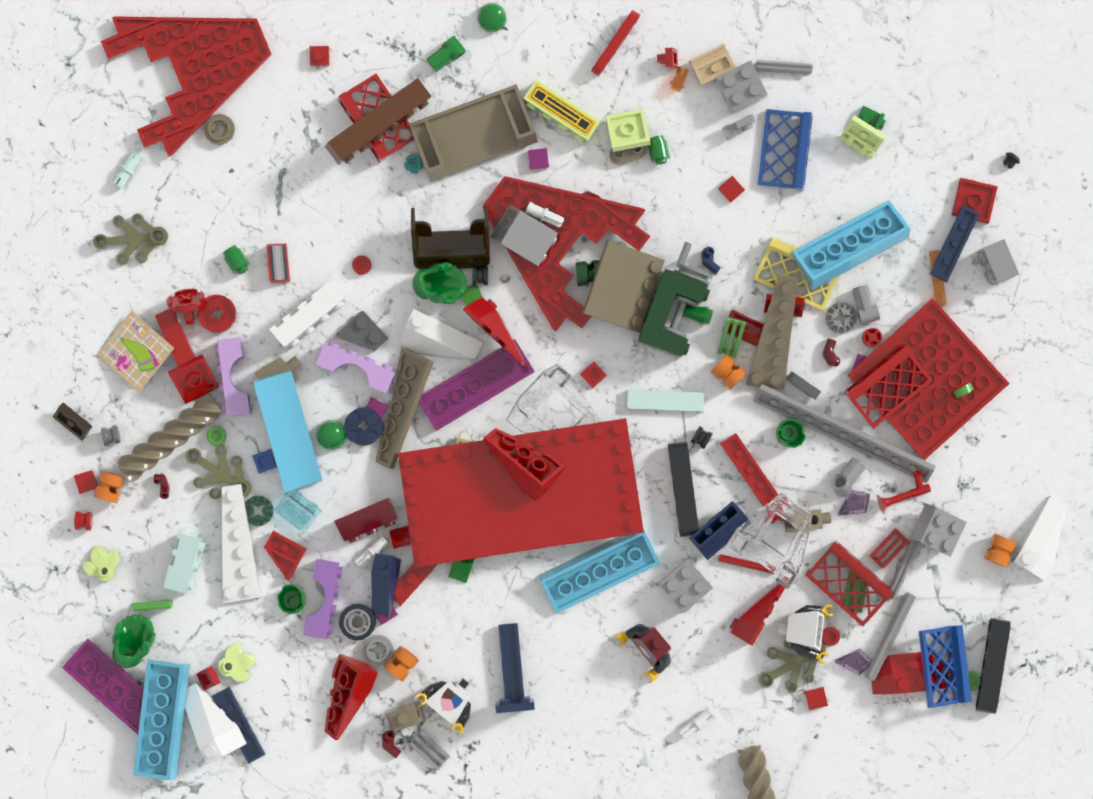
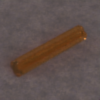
M939 250L929 252L931 269L940 252ZM932 276L934 300L940 307L946 306L944 282Z

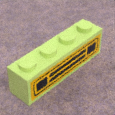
M537 79L523 98L526 102V107L532 111L537 109L542 113L541 116L549 122L554 120L558 123V128L564 132L569 130L574 134L573 137L581 143L583 141L588 142L600 124L598 119Z

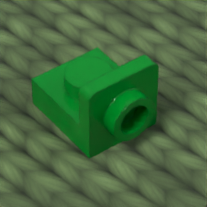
M862 106L858 118L877 130H882L886 122L883 119L885 114H880L865 106Z

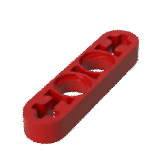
M634 10L630 12L593 66L591 72L597 76L601 75L640 18V14Z

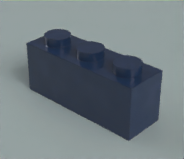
M731 501L689 539L698 551L709 560L750 525L751 522L743 511Z

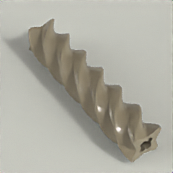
M210 393L208 396L199 398L194 403L193 408L183 410L179 414L178 419L168 421L162 431L152 433L147 443L136 445L132 454L122 456L117 462L118 468L130 482L136 481L142 476L144 471L155 467L159 459L168 457L174 448L184 445L190 436L200 433L205 424L216 421L220 413H223L221 407Z
M752 745L738 749L737 751L740 753L738 763L745 772L743 783L749 790L748 799H775L774 791L770 787L771 777L765 768L766 758L761 750V745Z

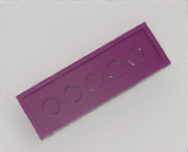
M515 339L514 341L527 364L525 368L501 347L421 395L419 403L436 431L535 372Z
M88 638L62 668L138 735L144 687Z

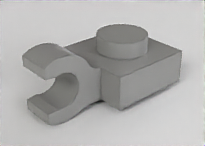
M753 114L733 124L723 126V131L730 129L732 132L726 139H732L736 131L740 129L742 132L753 127L752 124L755 123Z

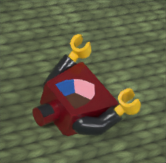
M637 624L625 632H619L614 640H621L618 645L619 647H622L628 639H631L653 666V669H650L643 675V677L647 675L651 677L649 683L655 681L659 674L671 663L669 654L671 647L654 627Z

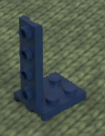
M518 623L499 624L505 698L499 699V702H496V713L535 710L534 699H530V696H524Z

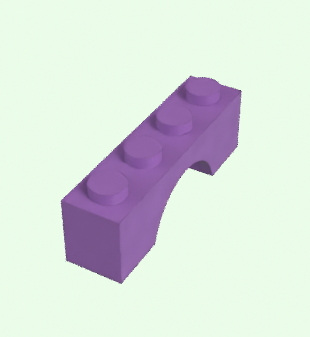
M316 559L313 578L322 585L325 591V602L317 613L306 617L303 634L305 636L327 639L328 635H332L333 624H330L331 616H335L337 606L333 605L334 597H338L340 586H336L337 579L341 578L343 567H340V562Z

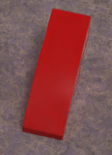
M167 309L155 315L165 340L174 347L171 353L177 365L179 366L195 358L196 355L176 314Z

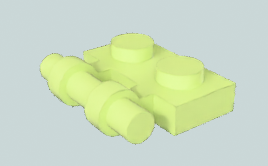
M854 115L839 139L845 142L844 145L847 147L851 146L859 151L861 156L864 157L865 155L871 159L885 140L886 135Z

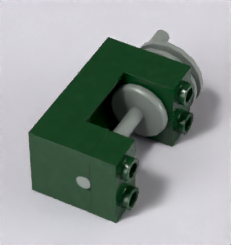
M684 242L676 264L679 270H674L673 272L664 269L637 341L639 344L677 358L687 355L690 344L687 343V335L677 330L685 306L698 307V304L700 305L702 301H707L710 290L707 289L710 286V282L707 280L713 278L712 275L685 265L692 246L688 242ZM676 300L679 303L671 325L667 327L665 323L672 304Z

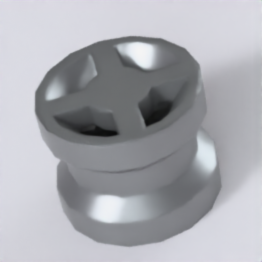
M117 425L109 429L101 428L105 447L110 446L111 443H121Z

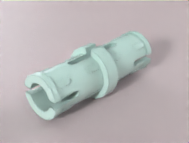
M132 150L125 164L120 166L121 170L112 182L123 189L131 174L135 173L134 169L143 156Z

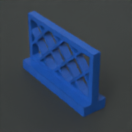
M766 109L758 177L759 186L804 191L813 121L812 112L803 113ZM770 114L779 115L783 121L773 127L770 123ZM792 116L800 117L799 125L792 129L787 120ZM786 123L791 131L782 138L776 129ZM775 131L780 140L771 146L767 139ZM794 133L798 138L797 144L790 148L784 140ZM783 141L789 150L782 156H779L774 148ZM772 150L778 159L769 165L765 160V156ZM791 152L795 156V162L788 167L782 159ZM781 161L787 169L777 175L771 167ZM770 169L776 178L771 182H764L763 174ZM789 171L793 176L792 184H784L780 177Z
M948 625L919 631L927 707L934 708L956 703L972 702L963 625ZM943 631H945L946 635L945 643L940 639ZM926 634H930L933 637L930 645L926 642ZM937 642L942 646L939 653L933 649ZM945 651L948 652V661L942 658ZM930 653L936 657L932 664L928 659ZM939 661L944 665L941 673L936 669ZM947 670H950V680L944 677ZM933 672L938 676L935 683L931 681V674ZM941 681L946 684L943 692L938 688ZM950 688L952 689L953 700L946 696ZM935 691L940 695L936 703L933 701Z

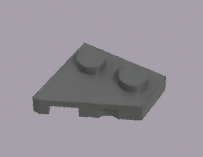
M363 310L336 334L338 338L376 351L389 339Z

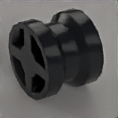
M473 266V285L483 284L488 286V266L483 268Z
M699 426L691 443H697L700 445V448L705 449L713 433L710 431L706 432L703 427Z

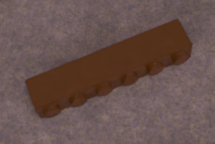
M417 78L331 139L325 148L338 165L343 162L347 164L355 158V153L358 151L363 153L370 147L369 143L373 140L375 142L381 140L385 136L383 133L387 130H390V132L395 130L400 125L398 122L403 119L405 121L409 120L414 116L413 112L419 108L421 111L428 106V101L432 96Z

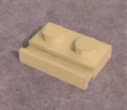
M724 44L689 60L701 86L735 68Z

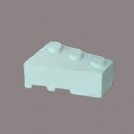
M177 532L176 538L178 540L176 547L173 548V557L168 567L163 588L187 594L189 590L192 591L195 580L192 577L194 572H198L200 566L198 557L199 554H203L206 543L203 542L204 538L185 532Z

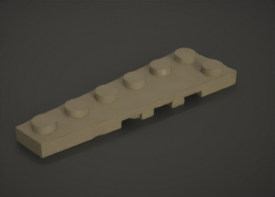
M778 275L764 326L762 327L761 336L748 374L747 386L760 387L763 384L776 389H784L797 277Z
M404 348L400 352L396 370L398 376L396 383H393L392 390H394L392 402L389 401L388 404L389 415L388 419L384 422L383 434L381 435L375 461L390 469L395 467L398 453L401 451L434 361Z

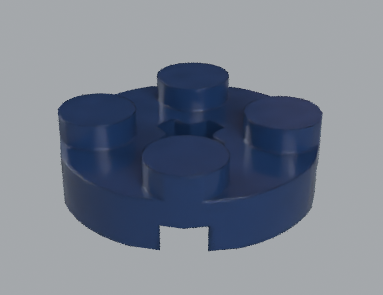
M358 407L350 412L345 419L344 430L349 441L357 445L366 446L376 442L383 431V421L374 409ZM362 421L365 422V425L369 426L365 431L359 428Z

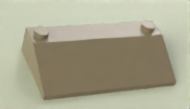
M517 84L409 124L430 182L538 142Z

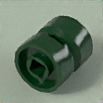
M592 260L590 264L586 261L575 262L578 287L588 286L589 283L593 282L600 260Z

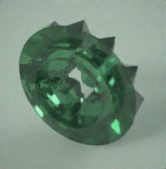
M257 495L250 497L245 502L249 524L263 526L271 520L273 505L269 499ZM252 505L256 507L265 505L262 509L264 517L259 514L252 517L255 512Z

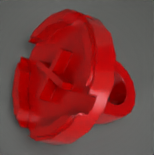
M193 288L176 291L175 296L171 297L170 295L166 300L170 311L184 313L187 326L195 324L193 311L201 308L206 301L204 293L202 291L198 292L197 289Z

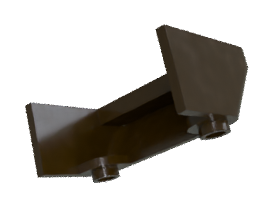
M484 205V219L472 221L470 230L432 231V227L428 222L416 221L415 208H411V239L414 266L420 270L430 268L436 263L445 262L451 263L453 266L456 265L457 269L473 268V266L483 268L490 264L488 205Z

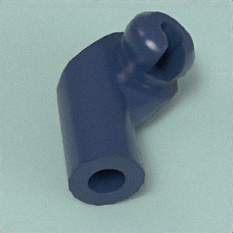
M710 246L704 248L701 253L702 265L716 275L721 267L714 262V249Z

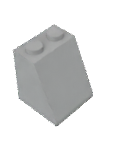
M510 204L490 237L539 266L546 259V252L549 247L555 244L558 233Z

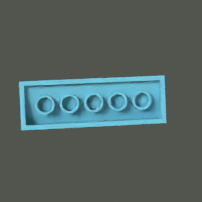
M888 200L794 250L792 257L813 290L908 239L910 227Z
M289 370L254 380V388L284 492L286 493L322 481L292 371Z
M644 531V533L616 537L538 576L557 614L660 564Z
M147 660L133 775L164 780L176 779L190 664Z

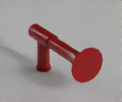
M921 471L913 473L916 488L889 498H882L877 495V502L883 514H885L886 508L894 503L931 492L929 484L923 485Z

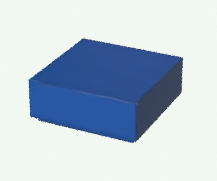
M271 449L252 456L259 474L277 467Z

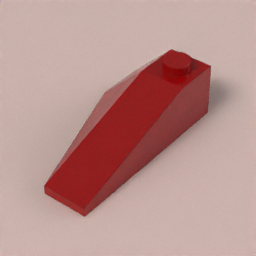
M483 297L465 306L463 311L525 368L527 364L500 313L496 310L498 306L491 299L486 301Z
M785 576L744 611L738 619L734 618L729 626L731 628L730 633L753 646L765 625L764 619L768 618L775 606L773 604L781 597L790 578Z

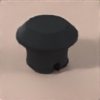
M1011 152L1006 153L1007 157L1003 161L1005 166L1009 164L1008 168L1012 169L1016 163L1020 164V159Z

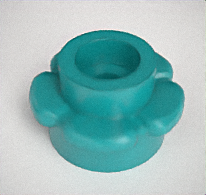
M409 155L405 159V169L411 173H417L418 170L423 168V162L419 155Z

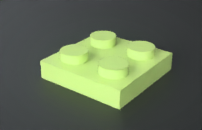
M643 109L606 116L613 152L651 145Z

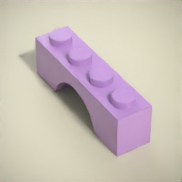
M242 338L217 340L215 354L220 359V364H217L218 375H222V383H219L220 393L224 394L225 402H222L223 413H226L227 417L252 414L249 395L240 392L234 386L231 376L234 365L244 357Z
M329 342L328 345L323 344L315 365L332 372L347 364L360 366L367 374L368 386L388 394L396 374L392 371L393 367L386 364L378 366L374 364L376 360L366 356L364 359L357 357L358 353L349 349L346 352L339 350L340 346Z

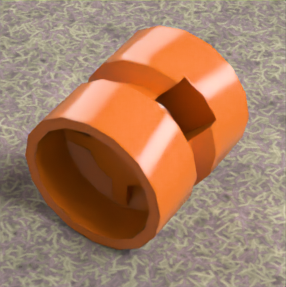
M726 354L712 369L711 373L717 379H722V384L731 390L747 372L739 365L735 366V361Z
M101 470L98 480L100 485L96 486L94 497L118 503L121 494L118 490L123 487L125 477Z
M993 534L990 542L992 548L987 549L984 559L1008 568L1011 560L1009 554L1014 552L1017 542Z
M400 645L394 653V658H390L384 665V668L403 682L409 675V669H413L420 660Z

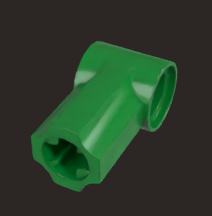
M452 36L426 60L437 73L448 63L461 57L466 52V49L455 36Z

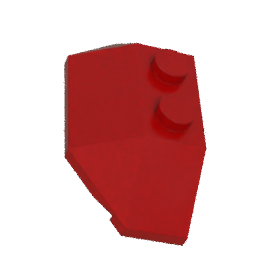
M921 652L888 655L874 681L871 680L872 693L901 694L926 691ZM930 654L928 656V659L931 664L935 660V657ZM939 661L936 669L941 673L944 665ZM947 670V672H946V674L944 675V677L949 680L948 670ZM933 672L931 674V681L935 683L938 676ZM941 681L938 688L944 689L946 684Z

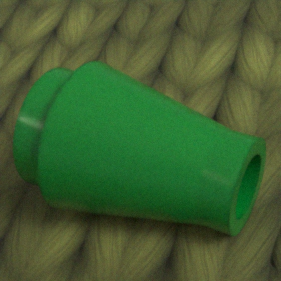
M686 305L683 316L705 325L710 324L713 310L709 309V307Z

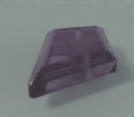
M852 490L837 515L866 513L870 494Z
M860 648L834 660L835 663L859 676L869 667L872 661Z

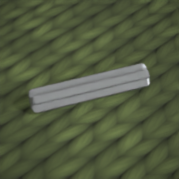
M757 60L756 70L811 74L813 65L810 63Z

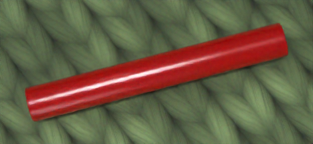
M722 554L719 555L718 562L775 574L776 571L775 566Z

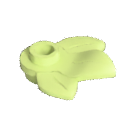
M94 546L90 554L91 560L82 563L83 570L91 577H97L103 582H108L115 576V567L119 563V554L116 549L107 553L102 547ZM108 569L107 574L103 575L102 571Z
M237 643L226 650L225 658L221 659L218 664V670L223 676H231L237 682H244L249 680L246 670L254 665L256 658L250 654L242 653V646L240 643ZM226 663L231 665L230 670L225 669Z

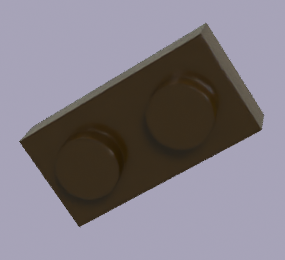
M64 402L53 415L55 420L81 441L87 437L93 427Z

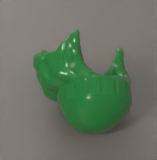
M448 262L436 263L430 268L421 269L416 272L412 280V287L415 294L422 299H429L437 304L455 303L457 299H460L467 291V280L464 279L465 275L461 272V269H457L456 265L453 266Z
M134 614L126 616L125 619H121V622L115 625L112 636L114 645L112 656L119 666L124 668L135 667L149 653L156 639L153 623L148 617H143L142 614L138 616Z

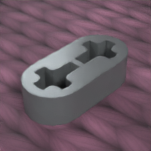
M792 371L786 378L788 382L814 400L821 393L820 390Z

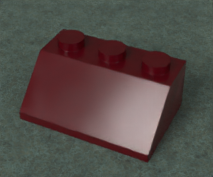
M386 498L334 520L344 542L349 540L352 543L359 540V535L367 533V536L378 532L377 528L384 525L385 528L395 525L394 520H397L398 517L390 498Z

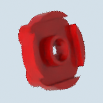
M216 294L206 297L205 304L198 310L200 324L208 331L214 333H222L229 330L236 322L237 311L234 303L222 295ZM214 309L222 310L223 314L220 315V319L212 317Z

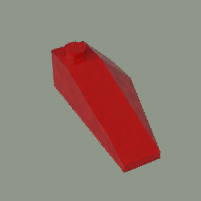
M497 428L493 429L483 438V441L517 484L535 500L551 486L565 468L552 455L546 452L542 454L534 450V446L530 444L526 446L518 442L517 438Z
M343 654L338 655L332 673V678H335L333 689H330L329 696H332L331 707L327 709L324 731L334 740H339L371 692L378 674L367 663Z

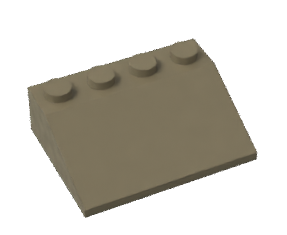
M607 240L582 313L626 330L641 333L665 260Z

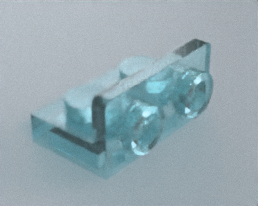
M295 489L287 492L274 509L276 513L303 534L322 511L318 508L317 504L309 501L300 491Z

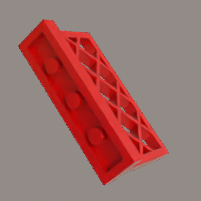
M376 73L349 91L340 94L337 100L354 124L364 117L362 113L363 107L375 109L378 107L379 97L389 99L392 96ZM373 80L379 85L378 93L367 90L368 84ZM356 91L364 93L362 103L354 101L351 94ZM366 94L377 96L375 106L364 103ZM403 119L399 122L397 137L385 135L382 138V142L380 140L378 142L373 140L369 143V148L379 163L414 141L408 120L405 121ZM400 129L409 130L412 137L407 140L399 138ZM385 138L395 140V146L390 151H387L383 145Z
M901 344L843 393L874 429L933 380L911 353L908 346ZM908 357L913 362L912 370L902 369L903 361ZM890 371H898L897 382L887 381ZM901 372H911L910 383L900 382ZM915 373H922L926 380L921 384H914ZM883 383L882 394L872 393L874 384ZM887 384H896L895 395H885ZM900 385L910 386L908 395L899 396ZM861 395H868L867 406H860L856 399ZM872 396L882 397L880 408L870 407ZM885 397L895 398L892 408H884ZM870 409L880 410L879 418L874 422L869 418Z
M835 541L826 553L805 575L863 627L894 593L887 584L838 541ZM830 553L837 557L838 566H827L826 558ZM848 567L852 571V578L841 579L840 568ZM827 568H838V579L828 580ZM816 569H824L825 580H817L812 576L813 572ZM863 580L866 583V591L856 592L855 581ZM839 581V593H831L828 590V582ZM841 581H852L853 592L842 593ZM877 593L883 599L879 604L870 605L869 594ZM853 594L854 606H846L843 603L842 595ZM856 594H867V605H856ZM868 607V616L864 621L857 616V608ZM870 607H875L873 611L870 612Z

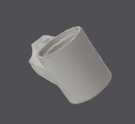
M869 284L853 288L860 324L863 325L880 320L879 311L876 303L873 301Z
M851 458L842 471L831 479V485L840 497H846L851 493L852 485L866 469L857 459Z

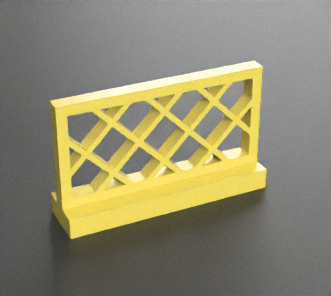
M772 237L753 280L774 288L775 284L770 281L775 280L776 283L778 276L775 277L772 266L783 263L786 273L781 274L783 276H789V274L800 270L804 281L798 282L797 286L805 283L808 293L802 296L796 294V297L804 298L810 296L811 300L805 298V303L824 310L840 275L833 279L831 285L826 287L820 285L821 289L810 292L807 285L808 281L805 279L800 267L788 272L785 261L794 260L792 252L798 248ZM771 250L779 253L780 261L770 264L768 256ZM770 267L773 278L768 280L760 278L761 271ZM820 291L823 292L825 298L822 305L813 301L812 294Z

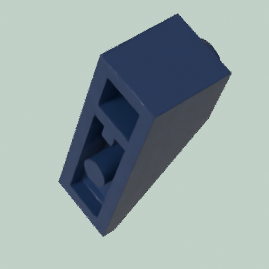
M375 553L371 571L373 614L391 616L401 559L395 556Z

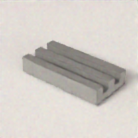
M423 730L409 743L436 770L450 757ZM423 736L444 757L440 758L420 737ZM418 742L421 746H423L437 761H439V763L436 764L415 743Z

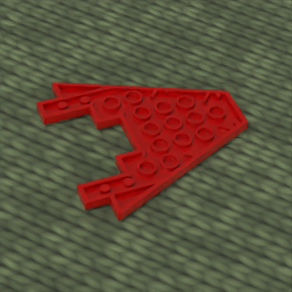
M114 16L112 20L118 34L101 41L109 60L142 46L145 47L151 63L169 56L182 87V91L165 97L172 115L137 129L144 148L162 141L168 157L173 156L272 55L258 20L253 18Z
M504 176L483 204V210L484 205H488L489 220L494 229L510 204L525 213L529 203L532 202L544 209L548 208V211L564 218L560 228L545 221L541 222L558 234L555 244L549 247L546 252V259L539 266L509 248H505L553 330L557 332L566 318L583 329L591 316L583 314L584 306L563 291L574 275L559 263L581 234H584L594 243L598 244L608 229L640 251L651 237L636 226V223L646 210L640 207ZM527 214L532 218L536 219L537 221H541V219H538L530 214Z

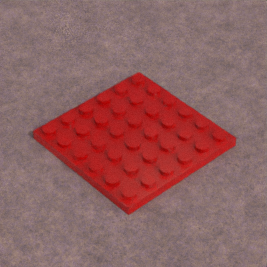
M933 298L847 374L849 379L855 383L901 344L908 346L911 353L933 381L887 417L886 420L922 460H926L1010 384ZM909 357L903 361L902 369L912 370L913 362ZM890 371L887 381L897 382L898 371ZM901 372L900 382L910 383L911 372ZM915 373L914 384H921L926 380L922 373ZM883 383L874 384L872 393L882 394ZM971 383L973 390L960 398H956L953 392ZM887 384L885 395H895L896 384ZM900 385L899 396L908 395L910 386ZM872 396L871 403L875 407L880 408L882 397ZM885 397L884 408H892L895 398Z

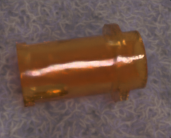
M682 66L677 67L674 79L670 81V88L677 92H681L684 89L683 84L689 73V70L687 68L683 70Z

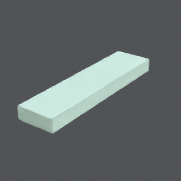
M628 390L627 409L704 412V392Z

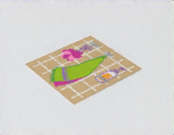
M131 311L97 356L140 393L174 350V347L137 314Z

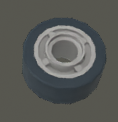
M352 604L341 613L339 626L347 638L355 641L363 640L374 631L376 617L368 606ZM354 617H360L363 620L361 627L353 625Z

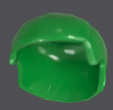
M497 3L483 5L477 15L481 28L487 32L501 30L507 20L504 8Z
M786 419L780 422L776 429L777 441L786 448H796L802 445L806 439L803 425L794 419Z
M326 420L318 426L316 437L322 447L335 450L340 448L345 442L346 433L338 421Z
M293 584L282 586V590L277 595L278 606L283 612L290 615L299 613L306 604L304 591Z

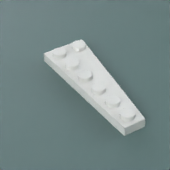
M242 484L222 487L223 603L261 597Z

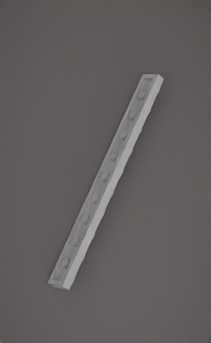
M761 384L753 400L755 403L789 419H794L808 428L914 477L913 473L915 471H921L922 481L925 483L928 482L934 472L935 465Z

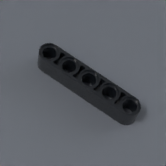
M687 441L668 444L679 534L680 537L692 536L699 530L688 444Z
M990 619L980 675L981 683L976 700V711L992 714L997 712L1011 628L1010 621Z

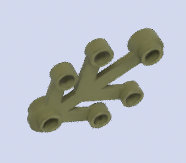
M136 213L132 216V222L135 225H140L148 232L140 234L126 223L122 216L117 215L113 218V224L116 227L122 228L129 235L107 237L103 234H98L93 238V245L99 250H104L108 245L130 243L123 253L119 254L116 258L118 264L126 265L130 255L139 244L149 241L145 248L135 256L137 262L145 263L149 253L155 246H161L167 242L168 233L162 227L151 226L144 220L141 214ZM136 216L141 217L139 223H136L134 220ZM117 218L122 219L120 225H117L115 222ZM157 233L162 234V238L160 240H157L155 238ZM100 239L105 240V244L103 246H100L98 244V241ZM140 254L145 255V259L143 261H140L138 259V256ZM121 256L126 257V261L123 263L119 261Z
M218 445L215 448L220 468L203 458L200 450L196 448H191L186 452V460L189 463H198L215 475L205 478L196 477L193 480V485L196 488L225 481L229 485L243 484L245 486L243 496L246 497L250 494L251 484L243 477L241 467L243 460L240 456H233L231 458V465L234 466L236 479L229 475L225 455L227 449L225 446ZM219 447L224 448V453L221 455L217 452ZM193 452H196L198 455L195 460L191 458ZM235 458L240 459L239 465L233 463ZM197 479H201L203 481V484L201 486L196 485ZM211 488L209 496L212 499H218L222 496V489ZM214 489L219 493L217 497L212 496Z
M785 639L784 647L788 650H792L791 647L786 646L787 641ZM821 644V651L819 653L826 652L823 644ZM774 647L767 650L769 658L788 661V663L770 673L762 672L758 676V682L762 687H770L774 679L792 670L790 680L786 683V690L794 693L798 688L797 681L802 663L808 660L807 672L803 674L802 679L806 683L814 681L813 674L817 659L813 660L801 655L798 657L778 651ZM771 650H776L774 657H771L769 654ZM806 674H811L812 679L810 681L805 680ZM763 676L769 677L767 683L762 682ZM790 683L795 684L794 690L788 689Z

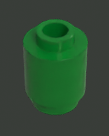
M663 135L651 137V145H648L651 162H656V165L667 163L670 154L666 139H664Z
M236 245L223 252L224 260L233 274L238 273V275H241L248 270L250 263Z

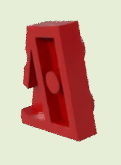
M274 530L264 546L276 566L285 576V579L290 581L307 548Z

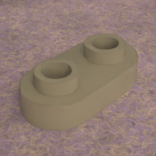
M641 146L639 152H635L634 148L621 150L623 154L621 158L616 157V152H613L611 149L609 157L614 164L621 165L642 158L646 154L647 146Z

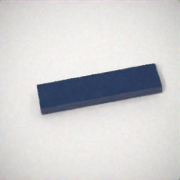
M964 205L961 206L929 275L945 283L948 282L980 213Z
M228 687L213 695L212 697L218 708L222 709L226 713L225 715L238 725L247 743L240 747L248 764L266 755L232 689Z

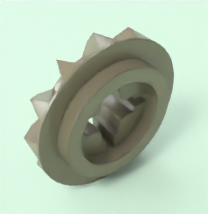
M224 114L211 116L204 126V133L207 139L217 145L229 142L235 132L233 121ZM216 122L221 127L227 126L223 129V137L218 132L213 133L217 129Z

